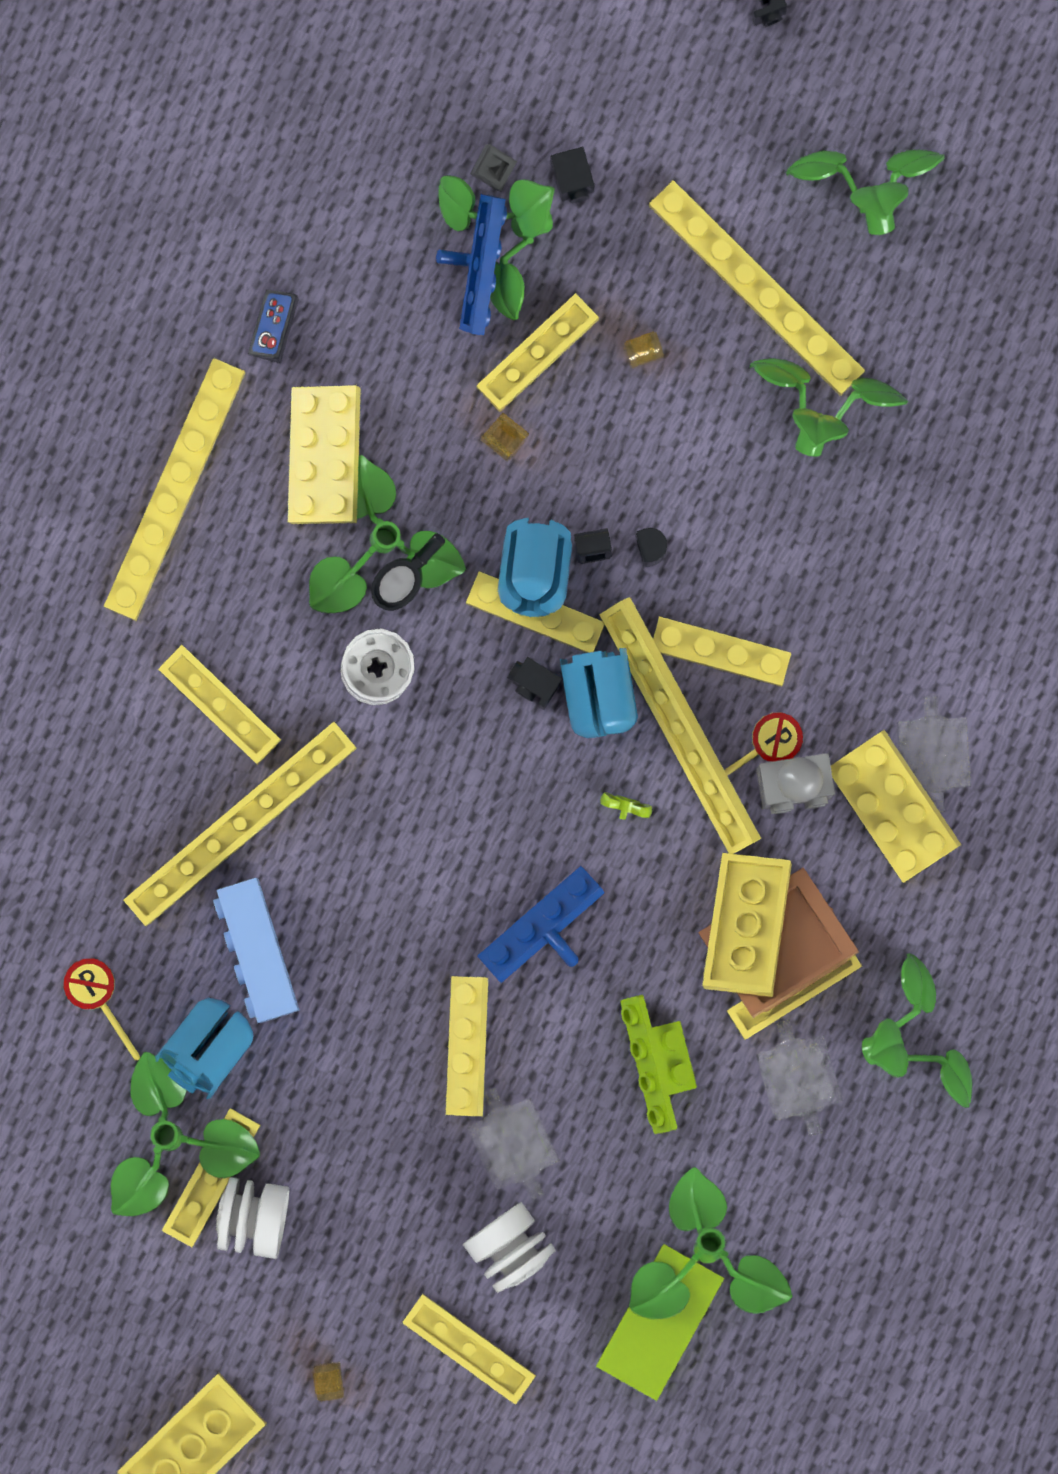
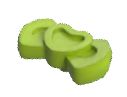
M604 792L600 799V804L603 806L621 810L619 818L622 820H626L627 813L643 818H649L652 814L651 805L642 804L637 800L624 796H614Z

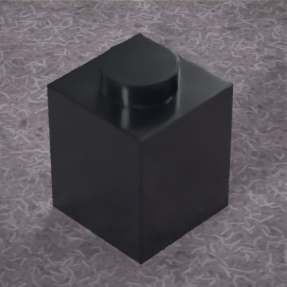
M584 147L550 155V163L561 201L569 199L570 203H578L587 200L590 197L589 194L594 192V181Z

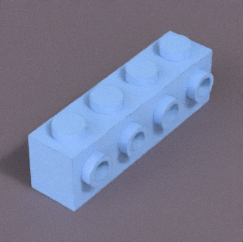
M253 878L217 890L219 898L213 900L218 918L226 919L229 931L224 932V938L229 952L235 951L239 961L238 965H234V970L239 985L246 984L249 997L245 998L244 1002L250 1019L256 1017L258 1023H263L300 1011L259 879Z

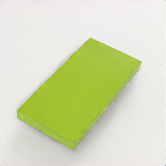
M663 1243L653 1262H663L670 1265L675 1275H677L689 1262L690 1258ZM696 1262L680 1281L690 1291L687 1305L679 1314L667 1319H647L633 1313L628 1306L596 1367L657 1401L721 1286L724 1277Z

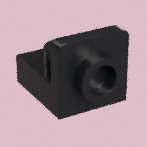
M759 0L761 5L767 4L768 6L754 11L752 16L754 26L762 23L764 27L772 26L783 19L782 15L786 14L787 4L785 0Z

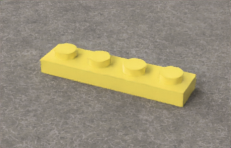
M575 293L477 384V389L501 412L599 320V317Z
M480 571L478 572L467 598V605L583 652H594L605 626L603 621L564 605L556 612L542 617L519 615L501 603L497 591L499 579Z
M660 616L653 637L661 654L780 687L783 686L791 653Z
M183 645L158 669L257 765L281 741L271 729Z
M854 955L839 968L771 1010L762 1012L752 1018L742 1001L728 1009L727 1013L744 1040L861 968L862 965Z
M451 976L446 1115L483 1116L488 978Z
M231 1108L224 1118L240 1124L253 1137H255L261 1126ZM199 1163L162 1231L193 1247L225 1191L230 1177H214L208 1174Z
M424 1294L421 1295L402 1322L515 1405L536 1377L530 1370Z

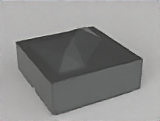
M486 144L470 174L493 189L502 191L517 161L491 144Z

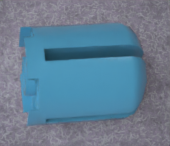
M523 518L507 526L503 542L497 591L501 603L506 608L522 616L542 617L559 610L566 599L572 552L571 532L564 525L550 520L549 525L528 523L529 518Z
M619 648L620 655L615 656L614 652L607 653V651L572 656L573 663L568 664L567 659H560L570 724L575 734L584 738L603 737L610 734L624 733L636 724L638 714L626 648Z
M206 998L199 1001L155 1056L156 1062L162 1058L171 1069L168 1076L192 1094L196 1089L208 1093L206 1099L211 1098L217 1091L220 1084L250 1047L254 1036L247 1018L237 1011L198 1061L195 1060L226 1018L227 1011L231 1007V1005L223 1000Z

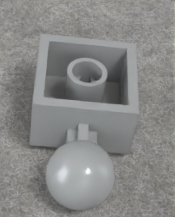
M829 753L761 763L756 768L762 810L770 809L771 814L791 812L794 809L793 805L804 803L805 809L826 806L825 804H828V799L835 795Z

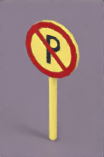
M782 712L763 716L756 723L752 732V743L755 749L724 770L726 775H730L757 755H760L769 762L793 759L800 751L803 743V732L799 723L792 716Z
M82 959L75 962L67 970L64 977V991L68 1000L73 1005L82 1009H96L100 1007L134 1060H139V1053L106 1004L115 989V979L111 969L104 962L97 959Z

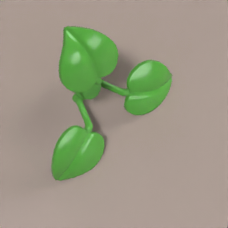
M919 149L900 152L892 156L886 163L887 169L893 171L890 182L859 189L856 187L846 166L842 165L846 162V156L835 151H819L806 155L791 165L786 174L798 179L812 181L828 178L836 172L843 174L852 191L850 195L851 202L860 208V213H865L868 232L872 235H883L895 229L893 211L909 194L908 187L897 183V179L901 175L915 177L924 174L943 161L945 156L934 151Z
M452 175L441 177L439 205L443 218L453 230H466L470 225L471 218L477 219V212L473 211L475 195L470 186L459 177ZM526 179L518 180L512 185L509 196L512 213H507L506 219H512L511 227L514 234L522 237L523 240L500 258V264L498 262L495 263L496 287L490 295V300L497 310L511 320L519 319V311L524 300V281L519 270L514 265L507 264L508 260L526 245L532 244L533 237L550 232L553 225L550 209L555 188L540 185Z
M774 358L761 359L750 363V367H753L768 382L782 387H796L799 390V408L795 409L792 414L795 423L800 429L795 448L807 456L818 457L821 455L826 442L847 436L849 429L840 419L855 399L862 398L868 404L881 407L906 405L908 403V400L890 385L872 378H858L853 380L851 385L855 391L850 394L835 417L823 415L806 408V386L804 383L810 382L811 376L801 366L787 360Z
M362 455L359 456L357 519L369 515L370 520L376 524L370 535L371 547L352 568L341 557H327L317 563L309 579V605L318 612L328 614L341 613L352 609L360 603L366 593L367 584L356 572L376 551L388 553L396 546L402 553L408 555V559H412L415 553L436 533L432 531L417 532L411 538L409 549L404 545V541L400 540V530L397 525L389 521H383L375 516V513H385L392 507L396 498V488L393 480L384 470L371 463ZM443 537L445 544L433 555L427 565L421 568L423 575L422 588L441 586L463 574L466 570L460 553L445 537Z
M908 953L902 966L901 983L907 999L914 1005L913 1010L897 1022L891 1019L882 1020L874 1036L863 1039V1055L869 1064L880 1066L888 1074L896 1078L903 1077L906 1074L908 1061L938 1062L942 1065L940 1077L946 1091L958 1104L968 1108L972 1097V1076L966 1059L959 1051L949 1050L945 1058L940 1055H907L899 1028L920 1014L921 1009L925 1013L932 1012L936 1003V989L932 976L921 960L915 955Z
M144 1052L135 1066L131 1080V1099L135 1108L145 1116H153L160 1111L162 1112L159 1122L153 1126L150 1133L151 1141L156 1146L153 1150L155 1153L154 1164L151 1167L147 1160L133 1157L124 1160L117 1166L111 1180V1212L119 1216L142 1215L156 1209L163 1203L168 1194L169 1181L166 1176L156 1172L160 1167L163 1150H176L182 1143L203 1147L199 1154L200 1164L208 1174L218 1178H229L239 1174L260 1156V1150L254 1137L243 1126L234 1121L218 1119L209 1122L204 1129V1140L184 1136L179 1126L167 1121L169 1114L167 1108H174L180 1105L186 1096L187 1090L179 1086L168 1076L171 1069L165 1064L163 1059L160 1058L156 1062L155 1055L149 1052Z
M693 1167L675 1186L669 1202V1215L673 1224L681 1231H690L697 1228L699 1236L694 1245V1255L677 1275H675L670 1265L663 1262H650L642 1266L632 1281L629 1308L633 1313L641 1317L654 1320L667 1319L679 1314L685 1308L690 1298L688 1287L680 1281L699 1260L704 1263H713L719 1258L722 1259L729 1274L735 1278L729 1288L730 1296L735 1305L745 1312L763 1313L789 1302L792 1298V1292L781 1271L772 1262L761 1256H745L739 1262L738 1272L733 1268L728 1258V1252L723 1250L725 1238L719 1230L714 1229L722 1222L726 1215L727 1203L725 1197L714 1183L708 1180L696 1167Z

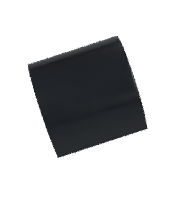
M608 528L574 534L578 563L585 564L611 559L612 547Z
M655 528L638 530L635 539L644 567L657 565L664 559L667 551L665 535Z

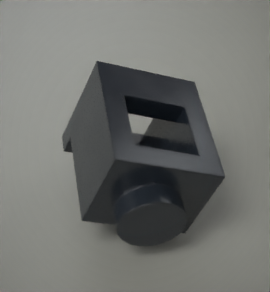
M529 657L525 659L524 663L517 661L507 676L509 680L518 686L515 690L516 693L531 702L536 697L540 700L538 707L542 710H545L562 683L561 677Z

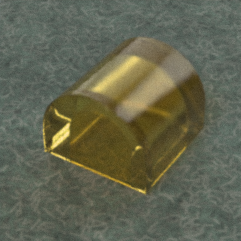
M654 331L625 341L622 345L631 369L664 357L657 332Z
M502 413L483 434L481 441L508 462L525 443L529 433L505 413Z
M340 1362L314 1364L312 1366L315 1398L320 1402L343 1398L344 1389Z

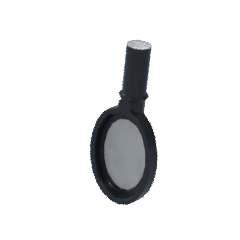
M435 533L415 553L412 559L399 558L386 564L377 573L372 583L371 594L375 604L384 610L393 611L411 602L418 594L422 585L423 575L421 568L427 565L433 555L445 544V539L440 534Z

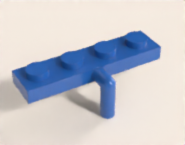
M480 194L471 254L447 250H438L436 254L437 263L469 267L459 329L477 335H484L485 327L490 323V295L496 287L495 263L500 257L502 248L499 238L501 226L504 225L507 217L506 199Z
M580 866L477 957L500 983L547 943L552 946L567 966H575L579 960L578 956L558 933L605 892L587 871Z

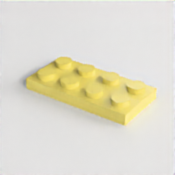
M356 385L292 387L288 523H357L360 387Z
M885 730L831 765L834 781L903 883L961 845Z
M722 853L702 984L704 989L773 997L792 866L791 860Z
M218 1373L117 1473L216 1474L267 1423L228 1381Z

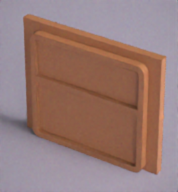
M804 867L790 875L773 997L737 993L752 1018L776 1007L839 968L849 958L859 953L833 913V909L829 907ZM711 925L698 932L707 948Z

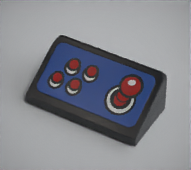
M266 289L248 355L281 364L299 301L298 295Z

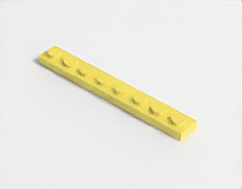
M674 180L649 203V207L840 396L852 385L853 380L858 379L865 373V370Z
M213 358L104 604L105 608L132 620H137L244 378L245 371Z
M628 597L599 614L618 650L619 648L627 649L630 672L728 853L734 854L760 840L759 833L631 598Z
M335 722L331 723L124 899V902L147 927L357 749Z

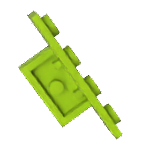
M637 995L620 1001L622 1008L621 1016L627 1027L630 1051L636 1062L639 1086L644 1094L648 1109V1121L652 1126L654 1134L676 1130L677 1124L669 1095L697 1088L681 1022L677 1021L652 1028L644 996Z

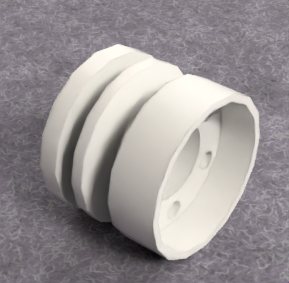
M384 629L367 630L356 636L346 647L340 665L341 679L347 691L358 701L370 705L387 704L399 698L409 686L414 672V657L407 642L396 633ZM372 660H377L379 665L385 664L386 669L382 670L381 677L376 678L375 673H368L367 669L371 667Z
M230 1177L227 1188L221 1196L217 1214L218 1249L227 1251L231 1236H236L235 1252L241 1253L246 1239L249 1238L253 1239V1252L255 1256L277 1259L284 1232L289 1187L266 1183L261 1197L258 1198L254 1197V1182L247 1180L244 1193L240 1195V1179Z
M522 1202L509 1209L463 1243L476 1263L489 1257L493 1259L494 1263L484 1273L487 1279L499 1271L503 1273L504 1276L492 1285L497 1293L525 1281L541 1269L548 1258L556 1251L551 1243L539 1251L536 1250L534 1246L546 1237L543 1232L529 1238L524 1233L535 1220Z

